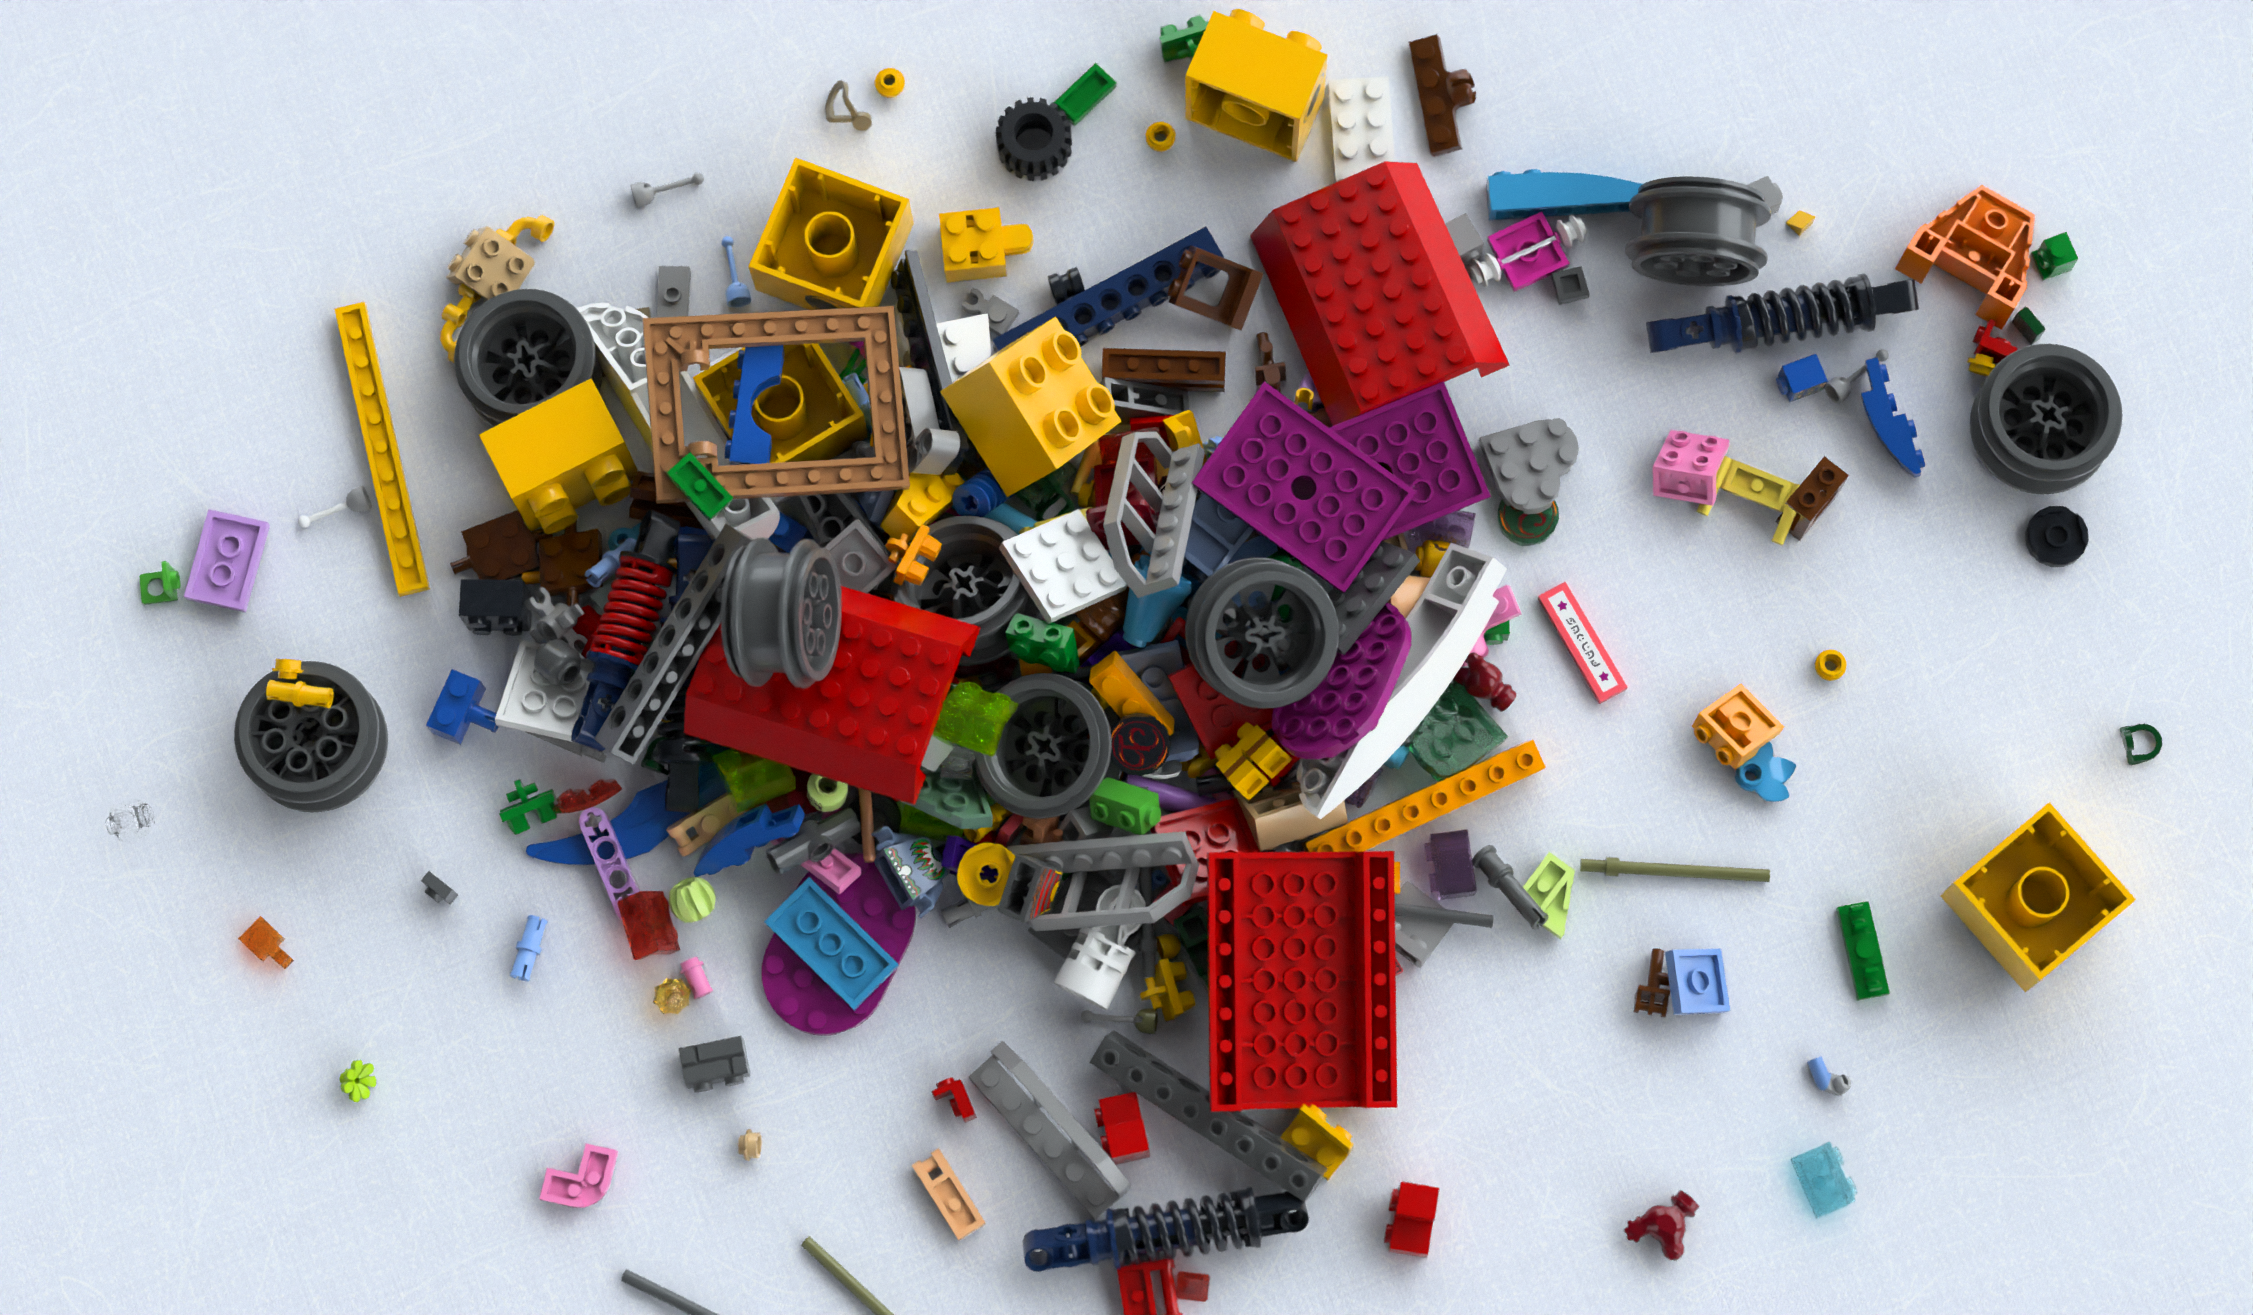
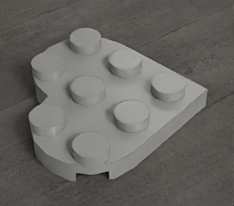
M1560 418L1537 420L1482 436L1479 439L1481 450L1500 497L1508 507L1510 504L1515 509L1523 510V514H1536L1551 507L1552 502L1558 496L1560 488L1559 477L1570 471V468L1576 462L1579 451L1577 437L1567 427L1566 422Z

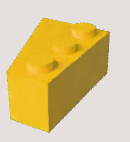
M909 472V489L897 490L880 527L892 538L899 539L902 533L909 535V543L915 537L921 524L928 527L953 506V492L958 486L966 482L957 472L955 475H943V473L940 475Z

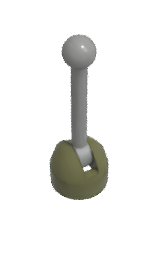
M1142 1009L1135 1017L1093 1014L1091 1011L1085 1010L1081 1014V1019L1085 1023H1089L1092 1020L1134 1023L1140 1032L1156 1034L1158 1010Z

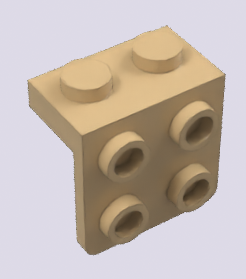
M485 226L478 230L473 229L464 241L467 247L461 256L456 254L447 267L450 272L446 278L455 285L465 284L480 296L489 300L499 294L519 289L533 268L535 261L531 256L490 227Z

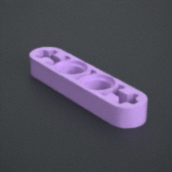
M587 808L580 815L579 825L615 912L623 921L636 922L645 914V903L609 817L599 808ZM591 813L596 817H602V821L598 823L601 833L608 830L609 836L599 837L592 842L591 836H597V833L593 827L586 826V822L590 820L589 815ZM608 841L613 844L615 852L610 859L604 860L600 858L597 850L602 842ZM621 870L626 874L627 882L622 888L617 889L610 884V876L614 871ZM631 887L634 893L627 894L631 903H638L639 906L635 909L636 915L633 917L629 913H623L622 911L626 907L624 898L620 897L617 900L615 894L625 893Z

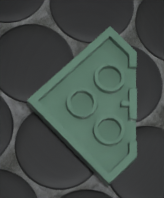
M974 763L940 764L935 772L923 766L920 767V770L926 777L916 804L903 803L961 829L968 828L974 830L992 827L993 815Z

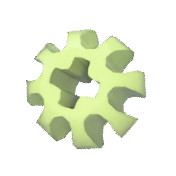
M690 877L680 881L670 890L668 902L670 910L676 918L683 922H696L705 918L713 911L716 897L714 889L708 881L701 877Z

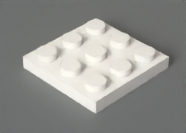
M1079 509L1003 541L999 547L1048 624L1125 591L1128 586L1115 570L1113 560L1096 534L1091 531L1087 520Z
M521 640L495 717L496 725L572 742V730L578 719L590 683L586 679L588 673L592 672L594 663L587 658L585 659L579 653L581 670L578 677L569 684L553 685L534 666L536 651L541 644Z

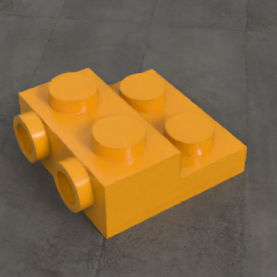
M1739 684L1699 712L1692 725L1697 740L1704 744L1708 742L1716 750L1718 761L1723 765H1730L1734 770L1753 758L1762 746L1778 736L1784 728L1742 684Z

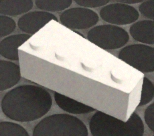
M988 313L937 323L952 383L991 357ZM965 432L969 448L975 447Z

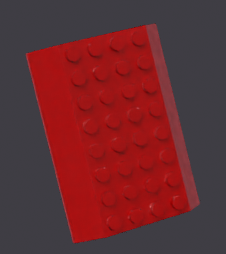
M1384 161L1273 209L1251 233V240L1332 426L1443 381L1446 382L1476 368L1482 378L1510 366L1417 163Z
M841 586V630L833 665L823 680L815 681L808 688H797L790 682L786 673H773L768 682L762 686H751L743 678L737 677L731 671L725 656L720 623L701 654L686 693L684 733L686 735L912 805L916 804L926 777L920 770L922 761L961 656L970 657L980 631L979 626Z
M1394 851L1207 852L1210 1111L1300 1108L1303 1104L1309 1108L1312 1104L1318 1108H1397Z

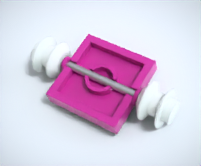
M1541 211L1489 235L1487 242L1495 257L1486 253L1485 261L1481 263L1473 259V266L1470 267V272L1476 284L1481 283L1484 287H1487L1488 279L1494 278L1497 282L1500 281L1501 271L1503 270L1513 291L1516 292L1552 275V273L1568 268L1569 261L1560 243L1571 248L1572 240L1578 239L1581 243L1584 242V235L1587 234V230L1580 217L1575 218L1570 214L1569 222L1566 224L1557 220L1556 231L1553 232Z

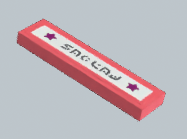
M1566 582L1539 595L1537 599L1599 704L1627 690V685Z

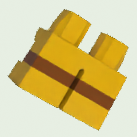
M1245 723L1237 733L1241 740L1233 748L1229 744L1222 745L1215 752V755L1218 759L1216 763L1218 768L1249 801L1269 782L1252 762L1254 761L1272 779L1292 758L1258 725L1254 727L1249 723Z

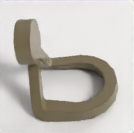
M842 80L837 81L827 97L825 106L826 120L831 123L853 122L855 129L860 131L868 130L872 125L871 115L867 112H857L848 98V83ZM841 89H843L842 97L844 104L851 115H834V100Z

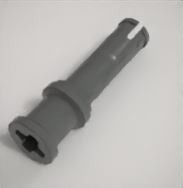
M1493 845L1482 848L1473 857L1472 865L1482 870L1488 877V883L1491 887L1499 888L1531 925L1532 929L1539 928L1537 922L1541 926L1544 925L1549 918L1548 914L1541 909L1515 879L1511 865L1505 864L1496 854L1497 850Z

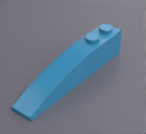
M1538 169L1526 170L1523 174L1499 171L1492 176H1488L1487 179L1489 220L1528 218L1541 211L1545 217L1568 216L1570 214L1631 212L1629 201L1638 194V189L1642 184L1614 177L1584 173L1541 172Z

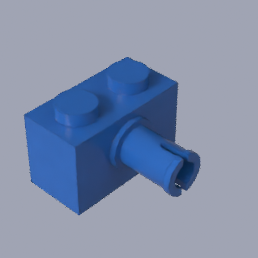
M451 669L426 724L428 729L435 735L461 745L470 723L491 730L494 733L499 728L495 723L497 713L479 706L486 690L482 682Z

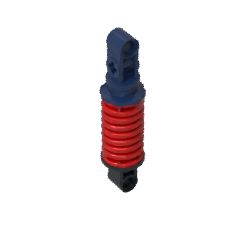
M651 509L648 510L642 519L634 551H621L619 554L620 567L615 571L617 579L611 583L612 591L608 593V602L603 607L605 613L600 616L601 624L596 628L597 635L593 638L590 649L586 654L587 659L594 663L592 672L588 673L586 679L590 683L578 719L572 730V742L599 752L605 750L595 740V737L629 683L631 676L634 675L648 652V648L641 645V643H652L653 638L647 633H654L656 631V626L652 622L659 621L660 615L656 611L663 609L664 605L660 600L667 597V592L660 587L669 588L673 576L677 572V569L668 564L667 561L680 529L679 520ZM599 699L605 704L604 709H602V705L598 704Z

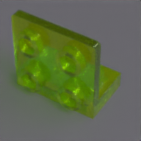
M959 682L943 701L933 735L993 757L996 754L1004 726L1017 710L1018 703L1011 701V698L1005 694H992L981 690L982 688L975 683Z

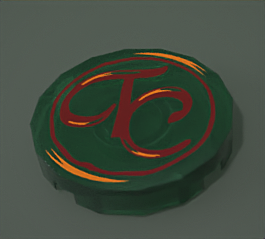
M1501 499L1497 510L1498 523L1502 534L1511 542L1521 546L1540 544L1545 542L1554 533L1559 520V509L1555 500L1550 508L1540 513L1523 514V510L1515 509L1510 504L1508 507Z

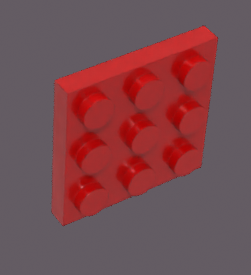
M1234 640L1225 645L1224 652L1226 656H1231L1236 652L1237 643ZM1258 654L1252 660L1254 669H1260L1265 663L1263 654ZM1244 658L1241 659L1232 672L1238 678H1241L1243 672ZM1192 663L1167 676L1210 760L1216 758L1215 752L1222 745L1229 744L1233 748L1241 740L1237 733L1245 723H1249L1254 727L1258 725L1264 732L1272 728L1274 708H1254L1229 699L1209 686L1196 671Z
M1237 798L1161 816V821L1150 829L1152 834L1185 832L1199 863L1191 897L1181 903L1182 907L1207 900V852H1260ZM1186 864L1165 865L1174 888L1180 885Z

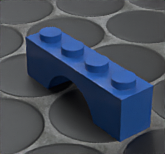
M784 345L745 347V351L739 350L737 369H742L741 380H735L733 399H738L737 408L730 411L729 428L734 429L732 440H726L724 458L729 459L730 465L770 463L771 435L756 425L751 412L753 404L760 393L769 387L781 384L785 356Z

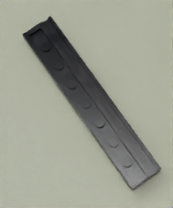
M905 250L906 259H901L896 270L892 272L891 287L895 289L897 310L901 313L904 323L903 333L908 338L910 360L914 362L916 369H924L927 372L939 428L956 431L959 434V452L942 472L943 475H955L965 457L963 451H968L969 445L965 430L940 392L949 386L952 381L917 251Z

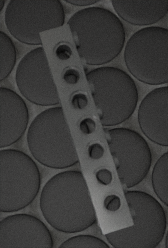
M727 523L724 525L595 737V740L610 753L632 764H635L721 623L724 581L733 555L741 546L748 545L754 540Z
M1115 1030L1104 1037L1089 1062L1304 1202L1313 1194L1328 1169L1240 1111L1211 1112L1208 1090Z

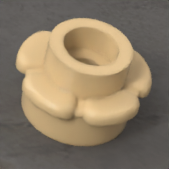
M748 1129L745 1135H740L738 1152L740 1155H744L745 1160L748 1161L751 1158H759L762 1148L761 1134L753 1133L751 1129Z

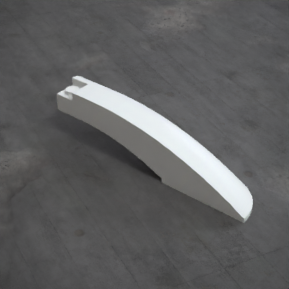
M596 303L576 308L591 329L595 344V357L652 452L642 323L643 318L648 317L629 306L622 309L611 307L610 303ZM679 372L685 446L697 441L712 442L717 445L718 466L730 465L729 459L724 458L725 445L728 438L707 407L688 372ZM699 455L696 458H707V455ZM769 497L733 499L710 522L692 502H686L712 540L718 537L726 523L752 539H768L777 528L780 520V512Z
M1450 543L1421 597L1406 618L1411 629V648L1377 727L1355 745L1333 758L1312 760L1300 758L1297 771V781L1301 785L1299 797L1305 808L1314 816L1322 819L1369 779L1409 737L1446 690L1473 649L1499 603L1492 595L1507 568L1496 559Z

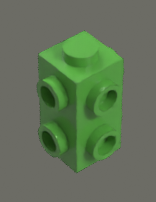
M1110 777L1104 779L1089 798L1092 819L1130 831L1133 834L1143 835L1161 821L1158 793Z

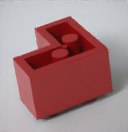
M1130 1092L1099 1099L1100 1108H1096L1094 1111L1098 1128H1105L1106 1135L1100 1136L1102 1149L1115 1165L1149 1158L1150 1151L1137 1093Z
M1401 1181L1398 1189L1393 1188L1388 1211L1394 1212L1393 1224H1386L1384 1243L1389 1244L1388 1252L1427 1258L1432 1226L1436 1215L1439 1187Z

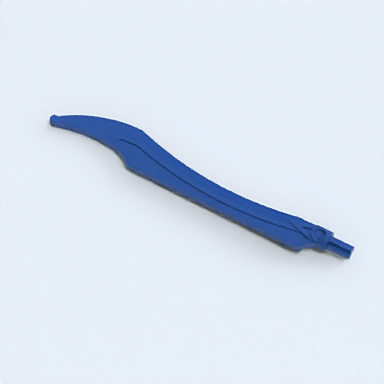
M740 751L716 759L712 764L699 766L698 809L741 784L738 772V755ZM667 780L638 791L626 810L610 820L626 859L653 850L670 836L667 832V828L692 813L665 811ZM598 826L594 828L597 836H591V839L594 842L599 837L609 836V832L606 830L604 833H601ZM583 833L551 842L530 844L526 848V853L531 858L568 865H595ZM608 841L602 842L597 850L598 855L604 860L610 859L615 852L613 844Z

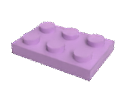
M208 509L184 598L190 601L246 612L270 524L261 520Z

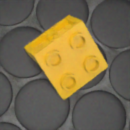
M1303 1104L1296 1118L1280 1138L1327 1167L1328 1169L1323 1177L1329 1180L1352 1151L1354 1146L1351 1142L1352 1135L1340 1125L1333 1128L1326 1122L1327 1115L1312 1104L1309 1108Z

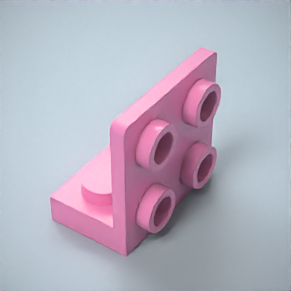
M1671 430L1653 465V496L1713 506L1716 500V474L1729 448V440L1716 436Z

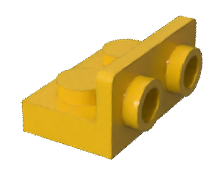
M1186 410L1163 420L1172 452L1198 443L1203 448L1195 417L1191 410ZM1205 454L1202 466H1204V464L1207 462Z

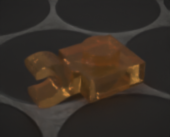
M261 916L238 938L261 961H264L270 955L284 969L294 961L279 947L285 938Z

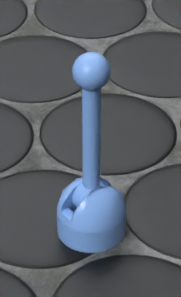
M726 236L722 239V245L726 248L732 284L726 289L727 305L729 307H742L751 302L750 291L745 284L738 282L732 251L734 241L730 236Z

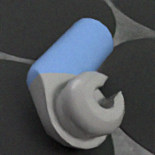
M1822 1057L1807 1062L1814 1081L1820 1090L1833 1095H1843L1850 1089V1078L1844 1074L1839 1076L1828 1072Z

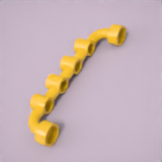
M540 215L537 219L522 217L514 221L506 232L502 229H498L496 232L516 245V238L520 232L525 229H531L530 234L532 237L545 242L552 234L555 223L544 215ZM463 283L460 284L458 294L463 297L457 306L452 303L447 304L441 315V318L446 322L440 332V342L448 352V360L453 363L457 340L454 342L452 335L456 328L461 327L465 322L467 312L472 304L481 298L478 293Z

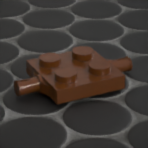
M516 510L461 531L467 546V557L451 562L450 565L455 575L472 568L480 580H512L522 576V573L540 569L536 543L540 539L551 538L553 535L546 534L543 528L531 532L525 525L520 512Z
M576 520L572 525L564 529V534L539 540L540 588H545L549 592L550 597L565 596L566 605L569 607L576 603L579 606V594L587 590L596 589L586 580L589 577H585V572L602 560V534L599 529L577 532Z

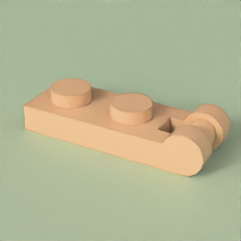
M742 784L698 809L697 813L692 812L667 828L670 837L675 838L679 844L677 849L682 857L696 851L698 847L709 842L726 824L749 811ZM694 826L698 834L689 838L686 830Z
M938 1148L931 1152V1157L922 1163L920 1160L912 1164V1167L958 1241H960L986 1223ZM939 1167L943 1174L932 1180L928 1173Z

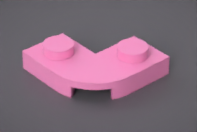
M586 1143L579 1173L573 1174L547 1168L539 1199L574 1208H584L597 1203L604 1197L610 1187L618 1151Z

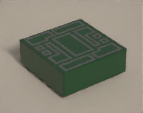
M2028 307L2020 310L2012 321L2014 326L2031 345L2038 341L2045 331V327Z

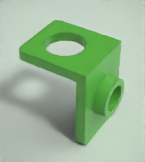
M167 561L161 562L162 571L140 575L141 601L143 604L178 600L177 589H180L181 586L178 571H175ZM155 579L163 581L164 592L158 596L150 595L148 592L149 583Z

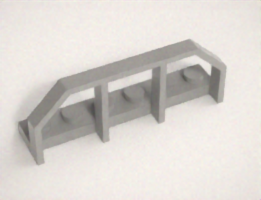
M1156 431L1135 432L1122 437L1103 524L1114 568L1138 598L1179 585L1198 490L1191 482L1202 469L1205 454L1199 443L1172 452ZM1138 442L1146 444L1164 469L1169 468L1164 495H1162L1134 459ZM1130 480L1155 512L1160 511L1155 535L1126 499ZM1121 520L1146 552L1152 551L1146 580L1131 563L1121 527Z
M1185 832L1014 845L1007 848L1015 856L1020 854L1034 857L1063 870V873H1073L1062 913L1039 915L1037 918L1026 922L1035 931L1154 923L1191 897L1199 868V863ZM1186 864L1180 885L1148 907L1129 908L1140 872L1139 867ZM1127 868L1115 910L1076 912L1087 877L1086 871Z
M1001 1041L991 1050L992 1056L968 1076L969 1079L1095 1220L1098 1219L1131 1189V1183L1106 1152L1029 1066L1004 1041ZM998 1060L1008 1070H1010L1014 1074V1076L1022 1083V1085L1030 1092L1034 1102L1013 1080V1078L1005 1071V1069L997 1062ZM1040 1107H1043L1071 1138L1072 1144L1039 1109ZM1079 1149H1081V1151L1096 1166V1168L1112 1186L1114 1191L1097 1174V1172L1089 1165V1163L1080 1155V1153L1078 1152Z

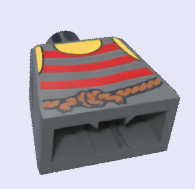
M1016 854L997 911L1023 923L1048 913L1052 907L1056 892L1061 887L1063 870L1040 859Z

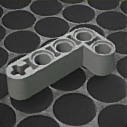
M899 366L908 470L911 473L940 475L959 452V434L956 431L939 428L927 372L924 369Z

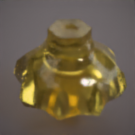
M666 978L662 984L655 987V997L652 1003L659 1007L662 1014L673 1013L678 1015L683 1008L689 1006L691 989L684 984L682 978L675 980Z

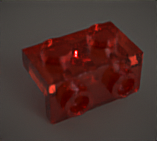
M1159 427L1101 436L1097 439L1102 466L1117 463L1123 436L1135 432L1154 431L1160 435ZM1144 442L1137 443L1135 460L1155 457Z
M639 891L618 901V908L634 960H641L650 955L673 954L680 951L678 934L673 926L669 913V903L663 891Z

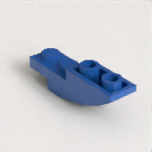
M1878 357L1865 360V367L1872 390L1861 393V400L1871 426L1882 445L1894 460L1914 478L1921 476L1920 468L1925 467V462L1921 449L1915 450L1913 438L1917 437L1913 419L1907 421L1906 413L1893 416L1892 412L1897 411V405L1893 393L1887 394L1885 382L1890 381L1886 365H1880Z
M763 804L743 813L726 824L709 841L698 859L693 874L695 877L705 874L714 875L723 868L732 865L741 866L747 863L755 846L762 847L772 840L794 836L800 829L805 816L804 811L800 805H796L772 813L767 804Z

